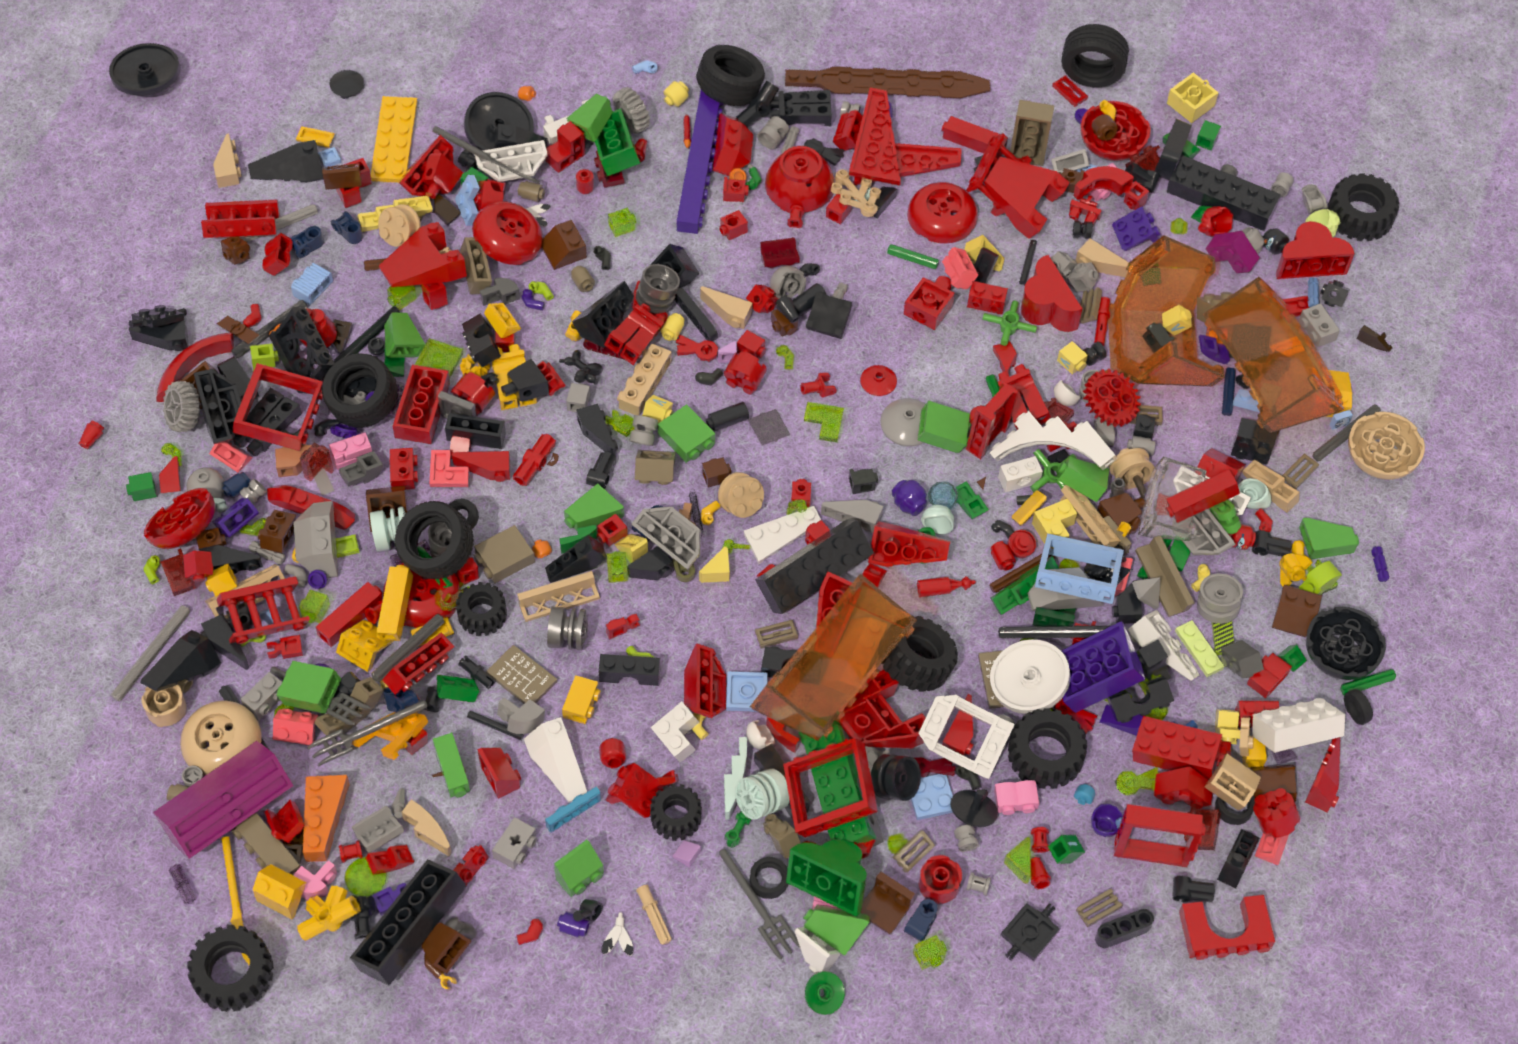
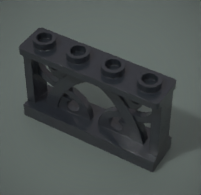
M292 307L290 313L277 330L272 331L269 335L287 372L321 381L328 370L335 364L306 308ZM298 339H302L307 343V359L300 358L298 354Z

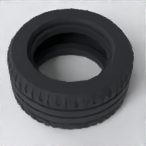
M1102 24L1082 25L1074 29L1066 37L1061 64L1064 72L1074 82L1092 88L1106 87L1120 80L1125 74L1129 45L1123 35L1112 27ZM1098 52L1110 59L1093 60L1080 53Z
M715 45L707 49L702 56L696 74V80L700 89L708 97L730 106L749 104L759 94L765 78V71L761 62L750 52L732 45Z
M358 353L340 359L328 370L322 383V397L326 406L339 422L352 428H364L379 423L393 409L398 394L397 383L390 370L382 360L370 354ZM360 377L377 379L376 389L367 401L355 405L343 403L344 392L352 381Z
M441 501L420 503L407 511L397 526L394 539L395 549L401 561L413 572L428 579H443L456 573L469 560L474 545V535L470 523L459 511ZM437 522L448 523L451 529V540L447 549L439 556L422 558L417 548L418 539L422 531L429 525Z

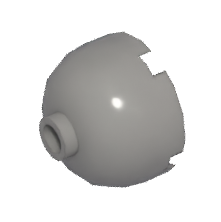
M782 266L773 273L770 279V288L775 291L774 295L778 299L785 296L786 292L791 293L787 296L792 298L796 294L800 295L803 293L806 286V278L801 270L792 266Z
M199 468L188 478L187 491L205 488L211 493L213 498H223L225 495L224 490H222L224 478L218 471L212 468Z

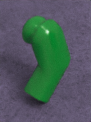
M752 167L749 169L751 178L749 182L746 181V185H749L748 189L755 190L762 182V178L757 168Z

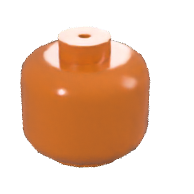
M521 86L518 90V97L520 100L531 101L532 97H536V91L532 86Z
M540 539L535 541V545L531 548L536 558H543L552 553V548L546 540L542 541Z

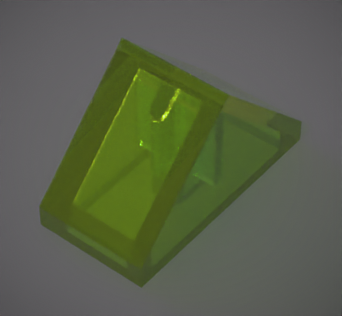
M1028 837L1013 848L1004 859V864L1025 884L1029 883L1031 876L1030 838Z

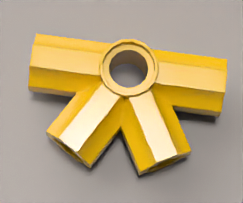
M338 886L330 887L326 901L318 895L310 897L306 901L305 909L313 917L297 925L301 938L307 941L326 930L333 932L339 929L344 920L360 912V905L356 898L353 896L346 898L348 891Z

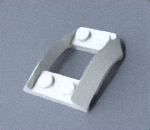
M958 695L937 696L919 731V735L930 751L989 779L1015 724L962 699ZM954 707L991 726L975 761L938 743Z

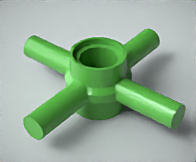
M1012 301L1010 310L1005 312L1003 317L987 313L983 315L982 320L1000 324V330L1003 333L1000 343L1003 346L1008 344L1010 335H1013L1017 329L1036 333L1037 326L1019 322V315L1016 313L1019 305L1018 301Z
M1037 449L1033 454L1044 466L1043 477L1030 486L1031 490L1035 492L1046 483H1057L1062 489L1065 484L1058 481L1059 472H1057L1061 463H1050L1040 449ZM1072 454V455L1069 456V457H1072V458H1076V456H1075L1074 454ZM1050 470H1054L1057 473V477L1053 476Z

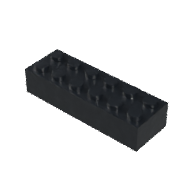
M1183 155L1169 179L1166 191L1199 206L1227 207L1233 214L1234 220L1265 231L1281 196L1277 192Z
M846 519L756 578L755 581L772 612L783 614L818 591L827 572L840 576L874 552L858 521Z
M427 859L350 956V959L360 972L390 986L467 887L456 871Z

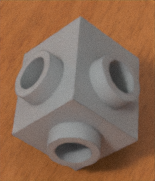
M1057 251L1055 255L1050 257L1063 279H1068L1077 263L1066 252Z
M1092 262L1079 263L1074 267L1068 279L1076 292L1089 291L1093 288L1100 275Z

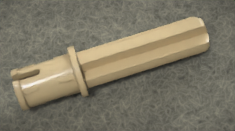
M643 885L636 890L643 904L642 909L646 911L660 944H668L672 938L657 907L658 901L654 900L649 886Z

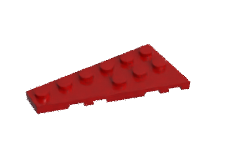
M870 87L849 175L900 186L901 179L899 177V166L896 157L887 91Z
M895 143L899 177L960 167L962 148ZM854 176V185H860L862 178Z

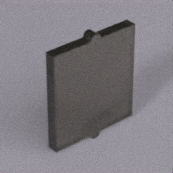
M776 409L766 413L762 412L760 415L748 419L762 446L773 441L777 442L779 439L790 435Z

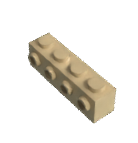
M651 344L648 350L645 349L641 362L636 364L634 374L627 379L624 391L621 390L617 397L619 409L640 416L646 401L652 396L672 362L671 351Z

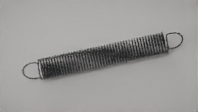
M692 492L691 497L693 494L695 495V497H693L692 500L696 499V501H694L693 504H697V495L694 492ZM692 505L693 520L698 516L699 519L696 520V523L697 521H700V523H698L697 527L699 525L702 527L700 511H698L699 505H695L694 508Z

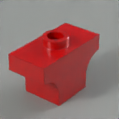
M490 181L478 182L480 189L475 196L478 212L488 204L503 201L504 192L495 191Z

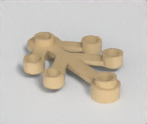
M840 169L836 172L834 179L836 183L832 184L831 192L841 195L839 202L844 205L860 208L863 216H874L878 210L875 202L880 197L881 190L875 187L871 188L870 198L867 201L864 196L867 189L871 187L872 180L862 178L861 187L858 190L849 180L848 171ZM842 185H845L849 190L842 189Z

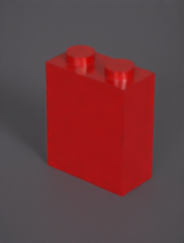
M1211 448L1203 454L1196 471L1212 478L1224 471L1230 470L1235 480L1238 481L1246 464Z

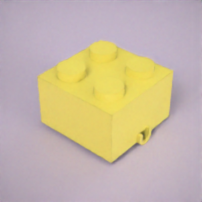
M1192 73L1170 89L1167 104L1189 122L1193 123L1215 106L1219 92L1209 85L1208 80H1202L1195 73Z

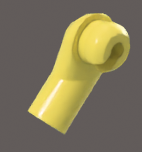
M1205 564L1198 566V580L1191 584L1195 592L1200 590V584L1204 578L1210 575V569Z
M693 713L699 723L692 730L700 740H703L708 736V732L702 727V722L706 716Z

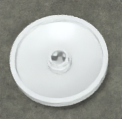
M1024 640L1012 644L998 655L991 668L990 683L995 697L1004 707L1017 713L1032 714L1033 710L1039 709L1041 712L1044 708L1053 707L1063 698L1070 684V668L1064 654L1053 644L1041 640Z

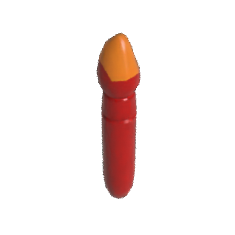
M685 115L683 120V142L685 147L689 148L691 145L690 117Z

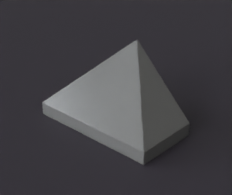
M1085 149L1051 159L1054 171L1058 173H1063L1064 168L1075 171L1090 166Z
M1160 577L1132 582L1137 598L1153 609H1158Z

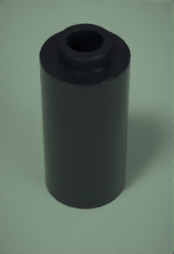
M815 283L793 299L799 316H802L812 308L816 292L826 294V291L820 284Z
M742 401L708 414L706 424L715 432L749 419V412Z

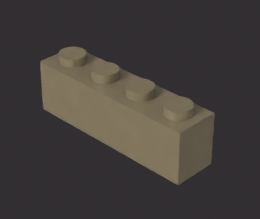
M256 812L231 830L237 840L242 839L245 842L243 846L250 855L254 853L257 857L255 861L261 869L272 864L294 875L300 868L298 862L284 845L271 834L269 827Z

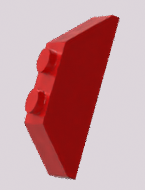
M723 113L719 115L713 171L729 176L732 170L736 168L742 169L750 164L754 134L738 119Z
M441 135L426 148L402 176L399 184L411 195L427 196L426 192L429 186L422 181V176L430 154L442 153L454 164L453 146Z
M697 643L684 670V704L694 713L713 718L726 710V673L715 656V650Z

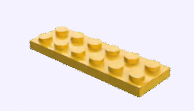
M382 96L370 174L372 182L399 183L402 176L408 170L417 98Z

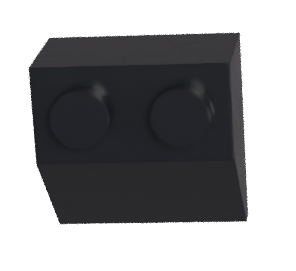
M668 244L650 264L665 265L673 269L680 278L679 287L689 285L699 274L684 248L673 244Z

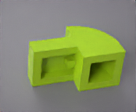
M1326 561L1311 570L1306 575L1307 579L1298 589L1321 595L1326 589L1331 588L1342 574L1331 561Z

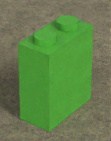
M928 400L921 409L917 440L960 453L963 448L967 447L969 439L967 433L971 426L969 422L970 414Z
M687 404L658 423V434L686 463L697 459L701 452L710 450L715 444L714 431Z
M292 661L286 671L282 684L278 688L276 696L284 705L326 714L341 678L334 669Z

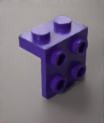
M1143 206L1112 223L1114 232L1124 251L1137 246L1147 239H1150L1154 245L1162 243L1159 237L1161 232L1153 223L1155 222L1153 214L1151 212L1148 213Z

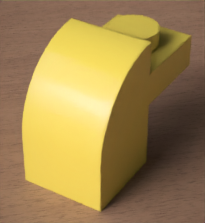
M1216 709L1215 733L1222 734V741L1236 744L1237 739H1240V730L1238 729L1239 712Z

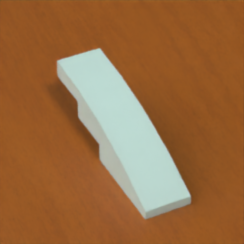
M739 737V755L732 756L731 760L732 774H724L725 820H729L737 804L735 796L738 781L744 778L747 737Z

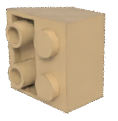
M1226 754L1205 785V788L1239 811L1247 805L1255 793L1261 777L1229 754Z

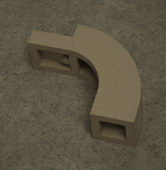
M372 677L356 682L350 697L364 703L370 709L360 707L355 709L363 717L349 715L347 719L355 722V725H348L329 714L317 717L315 724L326 736L340 729L345 734L365 719L373 710L382 695L383 689Z

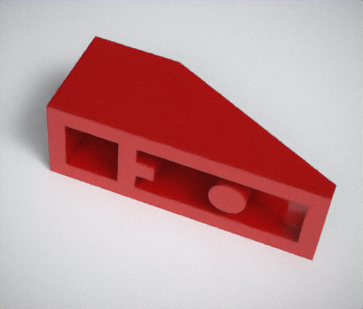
M509 451L452 452L454 466L469 467V472L497 482L510 480Z
M967 694L965 700L972 703V695ZM959 710L942 745L965 756L966 754L970 755L974 747L972 743L973 717Z

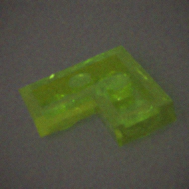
M807 402L804 421L822 424L819 440L837 443L844 408Z

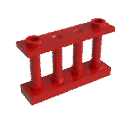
M1004 133L990 138L988 141L989 145L974 175L969 180L970 184L966 190L971 192L979 189L989 198L994 205L991 210L994 216L1004 214L1005 212L983 184V181L990 172L991 164L994 165L997 161L995 157L997 152L1000 151L1008 159L1030 164L1032 160L1027 155L1016 158L1002 144L1006 136Z
M278 199L205 203L207 220H201L203 238L277 234L275 219L280 217Z
M296 576L219 594L216 599L218 606L228 607L236 632L230 637V643L237 642V644H242L252 638L291 629L299 631L305 628L310 618L309 616L300 618L292 593L298 585ZM282 593V595H285L293 620L281 622L274 600L275 594ZM263 597L266 599L274 624L262 626L255 604L256 598ZM244 601L247 603L254 629L243 630L236 608L238 602Z

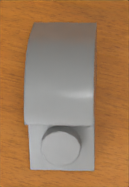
M503 698L499 701L497 715L502 720L508 722V731L515 734H528L543 723L545 710L530 699L519 708L506 698Z

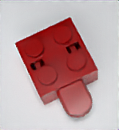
M939 276L935 282H932L923 277L906 299L903 315L935 330L953 306L955 293L950 291L952 286L951 280L946 276Z

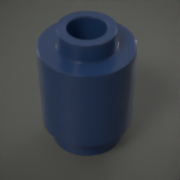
M241 472L224 481L222 490H224L225 496H231L233 499L237 497L243 488L249 486L250 479L244 472Z

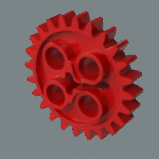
M1110 368L1106 371L1101 369L1087 379L1088 382L1084 385L1086 388L1083 390L1087 395L1083 399L1088 400L1085 406L1091 407L1089 413L1094 412L1095 419L1101 418V424L1106 421L1107 426L1113 423L1114 427L1118 425L1122 427L1137 417L1136 414L1140 411L1138 407L1141 405L1138 400L1141 396L1135 394L1139 390L1133 389L1135 383H1129L1130 377L1123 378L1124 373L1122 372L1118 375L1116 369L1111 372Z

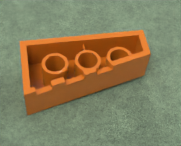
M347 775L306 777L303 855L306 862H321L328 859L341 810L350 786Z

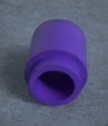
M567 911L564 915L561 914L557 922L560 932L578 938L586 936L590 921L586 920V918L579 922L575 921L573 913Z

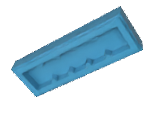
M597 786L583 795L576 796L571 803L559 807L554 814L546 818V828L549 832L552 833L600 802L601 793Z

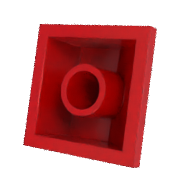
M501 748L477 749L480 767L498 799L520 789L519 781L522 779L518 770H513L511 767L512 760L508 753L504 754Z

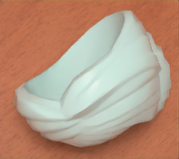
M1248 478L1238 484L1239 491L1251 497L1246 508L1266 509L1270 506L1272 502L1271 494L1263 482Z
M932 505L923 512L921 522L924 527L932 528L937 534H947L953 530L954 515L947 506Z

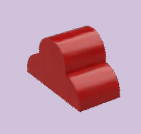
M1313 221L1305 222L1297 228L1293 241L1285 245L1276 270V278L1290 279L1347 275L1355 254L1354 249L1344 239L1332 237L1330 230L1325 225Z
M1043 256L1036 263L1034 276L1025 284L1020 308L1021 315L1027 322L1034 325L1050 323L1054 328L1063 332L1078 330L1082 307L1050 256Z

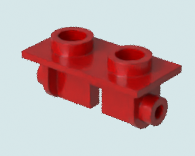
M475 845L462 858L466 863L462 864L459 862L453 870L458 873L467 885L485 864L489 856L482 845H479V847Z

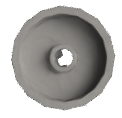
M1220 573L1204 578L1200 584L1197 600L1199 614L1212 623L1223 624L1234 620L1239 614L1243 596L1241 583L1230 575Z

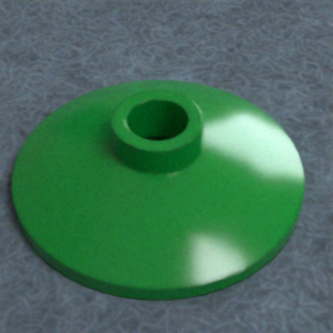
M827 971L818 972L808 980L805 987V999L810 1009L821 1015L832 1014L841 1007L844 1001V985L834 973ZM821 989H823L824 995L822 997L819 994Z

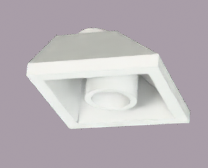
M797 928L795 934L803 957L810 964L809 968L815 973L828 972L841 953L806 928Z

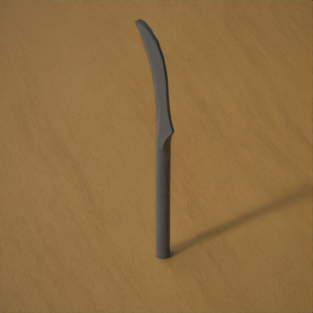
M437 126L433 128L434 133L441 135L472 154L499 165L537 184L540 183L539 180L498 162L487 153Z

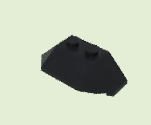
M214 369L195 372L194 379L197 394H199V402L213 444L233 440L236 433H233L234 420L241 404L236 384L217 373Z

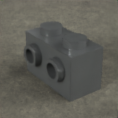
M1243 640L1221 648L1222 664L1241 678L1252 677L1255 673L1264 670L1260 652Z

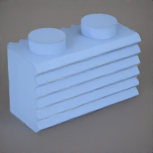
M312 263L310 267L305 268L301 277L293 281L291 285L293 296L311 305L333 282L332 274L316 263Z

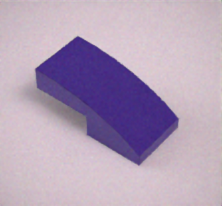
M1201 334L1198 336L1201 352L1206 357L1222 364H1227L1230 361L1227 345L1218 344L1214 337Z

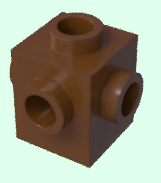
M239 236L221 240L222 253L226 260L236 265L250 259V246L247 241H244Z

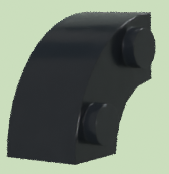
M1159 640L1136 652L1145 676V680L1138 683L1141 689H1144L1146 692L1144 682L1162 675L1167 680L1171 679L1166 665L1168 656Z

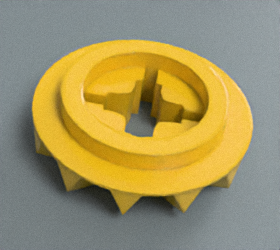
M467 354L466 358H462L460 364L463 375L472 372L481 377L487 374L490 369V363L484 367H481L479 363L478 366L472 367L471 363L475 364L469 354Z

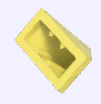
M632 534L627 535L614 544L630 563L648 552L647 539Z
M724 547L699 571L700 582L729 581L728 548Z

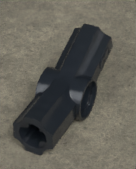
M766 80L757 97L751 100L749 106L736 116V119L748 128L758 118L767 116L771 110L770 104L780 88Z

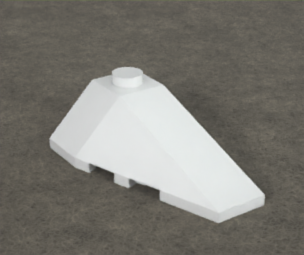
M1158 610L1145 615L1128 629L1131 639L1141 647L1159 640L1168 656L1166 664L1192 681L1199 676L1188 655L1185 653L1181 654L1180 642L1170 636L1169 632L1172 629Z
M561 717L542 723L524 738L530 758L536 762L542 769V772L548 776L569 803L576 796L587 792Z

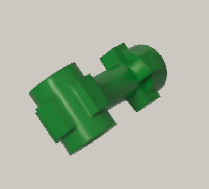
M742 811L735 816V819L738 821L734 828L725 834V840L729 847L739 845L741 840L739 834L744 825H749L751 819L746 817Z

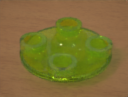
M365 857L352 862L345 872V884L348 890L358 896H371L381 891L387 878L386 873L373 875Z

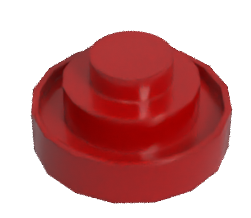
M1017 530L1009 536L1007 545L1015 557L1024 559L1035 551L1036 541L1030 532Z

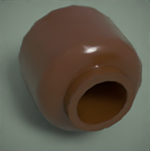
M1107 114L1098 116L1092 123V130L1100 140H1110L1117 133V124Z

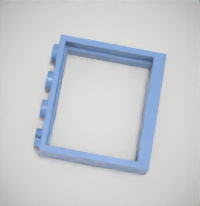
M1047 533L1035 587L1113 604L1124 550ZM1048 555L1113 568L1111 584L1047 570L1045 567Z

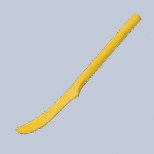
M225 836L221 838L231 897L232 918L230 922L238 929L239 926L244 925L230 837ZM241 953L244 960L250 966L249 957L246 954Z

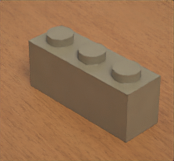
M474 237L464 238L460 253L465 259L469 294H480V290L490 287L492 278L486 253L482 251L483 247L478 241H475Z

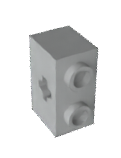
M514 817L492 849L493 858L512 869H515L518 864L521 865L526 858V851L528 848H533L537 841L536 829Z

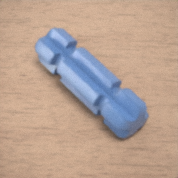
M1310 277L1308 280L1309 308L1319 304L1318 278Z

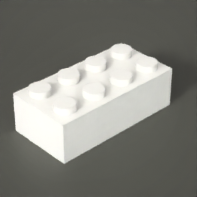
M1322 698L1253 714V737L1273 752L1344 736L1345 714Z

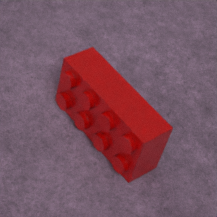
M418 365L411 366L393 422L395 438L432 444L441 415L438 395L440 391L448 392L450 386L449 371Z
M1143 716L1132 749L1133 761L1170 771L1190 766L1209 780L1215 772L1222 749V734Z

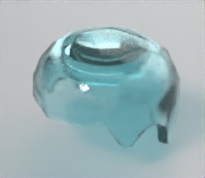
M936 482L930 487L928 492L930 504L944 505L950 510L956 506L959 499L957 488L949 482Z

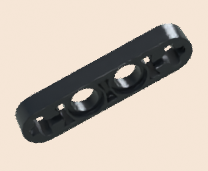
M678 287L674 301L692 323L697 326L696 328L706 340L713 341L717 339L718 333L715 327L682 287Z

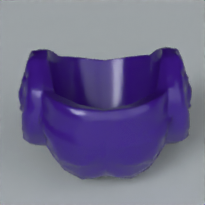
M901 480L892 489L894 504L904 513L917 516L927 505L926 490L915 480Z

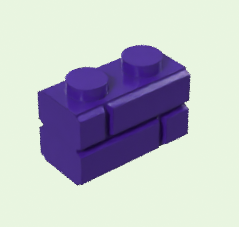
M241 498L223 512L221 517H217L212 522L221 534L230 538L257 516L259 512L248 498Z

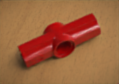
M547 433L542 434L533 448H529L525 452L521 465L513 475V480L518 484L527 486L536 472L543 469L541 467L545 466L548 455L556 445V440Z

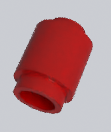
M582 169L576 173V188L582 194H589L594 189V176L588 169Z
M1003 541L993 544L990 548L991 555L999 570L1008 571L1012 569L1016 559L1009 546Z

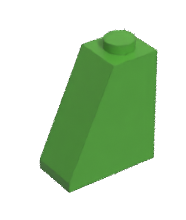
M596 93L566 119L584 133V138L594 142L613 113L610 106L611 102L607 97Z
M391 313L384 325L386 356L388 358L418 357L426 344L408 313Z
M1069 457L1057 469V472H1059L1058 481L1095 502L1107 490L1108 468L1102 470L1097 464Z
M596 484L564 510V522L569 528H574L576 531L577 528L597 526L614 514H617L620 519L623 518L624 506L599 484Z
M1303 518L1300 523L1299 529L1311 560L1351 554L1355 552L1359 545L1358 536L1354 534L1352 527L1311 518Z
M453 733L434 738L433 744L436 758L450 798L466 795L467 792H470L469 783Z
M816 905L813 910L809 908L805 913L803 927L845 956L868 925L870 917L862 913L856 917L841 909Z

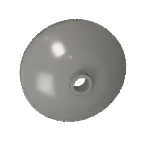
M911 398L899 399L890 403L883 410L880 421L885 436L892 442L902 446L923 444L924 442L917 439L921 409L925 403Z

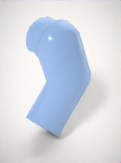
M648 60L632 66L635 74L642 71L655 73L658 69V65L655 62Z

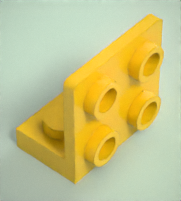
M362 620L341 634L336 653L368 672L373 667L376 654L394 641L381 640L377 634V627L369 621Z

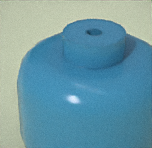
M1087 784L1079 785L1074 793V798L1082 805H1085V803L1091 804L1095 797V790Z

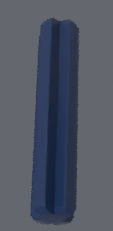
M1230 367L1226 368L1222 403V414L1224 416H1231L1233 411L1236 370Z

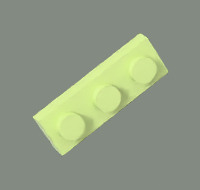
M1193 620L1175 629L1176 634L1206 677L1224 669V665Z

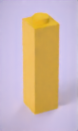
M403 565L389 567L377 634L381 640L401 641L413 579L410 569Z

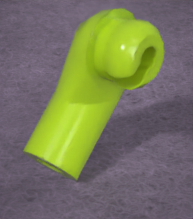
M535 281L529 283V289L533 293L542 294L546 301L554 298L546 283Z

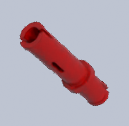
M1101 297L1094 343L1100 342L1103 346L1105 345L1108 319H1110L1111 315L1109 312L1110 298Z

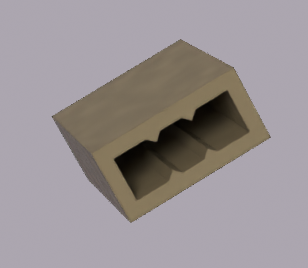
M515 525L474 546L475 554L473 556L478 565L482 564L487 579L491 578L494 584L535 563L534 552Z

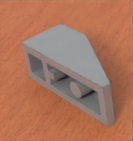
M868 500L823 502L821 505V515L841 522L846 519L857 520L861 529L871 533L874 532V526L880 521L883 513L882 505Z

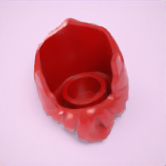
M1216 206L1208 208L1202 215L1198 230L1210 237H1214L1216 234L1228 233L1233 227V214L1227 207Z

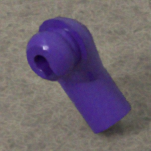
M530 289L523 290L521 298L526 307L543 311L544 302L535 300Z

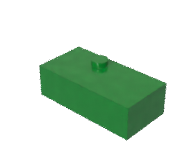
M621 108L615 110L595 141L600 161L607 176L640 164Z

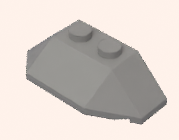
M333 501L313 503L294 521L296 560L310 572L318 569L325 572L327 578L338 577Z
M672 506L643 509L631 524L687 570H689L700 555L701 529Z
M1209 509L1179 523L1175 519L1173 520V530L1193 555H1219L1235 545V542Z
M1081 568L1048 569L1090 579ZM1035 584L1028 592L1032 611H1036V607L1056 610L1100 607L1104 605L1100 601L1037 588Z

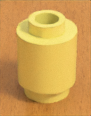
M673 313L667 318L661 329L664 339L674 341L678 338L685 319L680 314Z

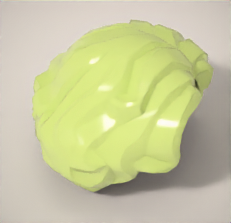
M1328 209L1312 213L1305 221H1313L1325 225L1330 230L1332 237L1336 235L1338 225L1340 224V218L1337 213Z

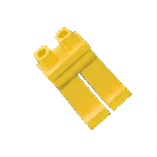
M518 344L511 345L508 353H503L502 348H498L501 357L491 362L492 369L499 379L496 385L501 411L518 407L515 393L505 397L501 390V386L508 384L507 373L526 362L524 350H521ZM537 399L519 401L520 407L537 404ZM513 401L511 404H504V402Z

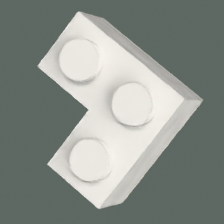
M680 702L651 728L680 763L696 750L684 735L695 727L699 721L685 704Z

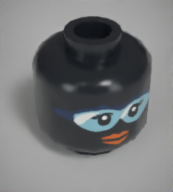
M1278 228L1269 229L1263 235V246L1274 255L1282 253L1285 245L1289 243V237Z

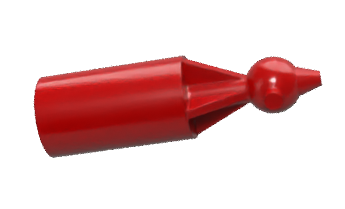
M967 576L961 581L949 579V577L917 580V591L919 597L950 594L951 591L959 587L967 590L971 585L976 584V581L971 580Z

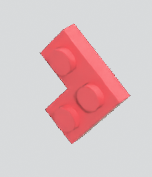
M431 450L430 487H468L469 467H450V450Z

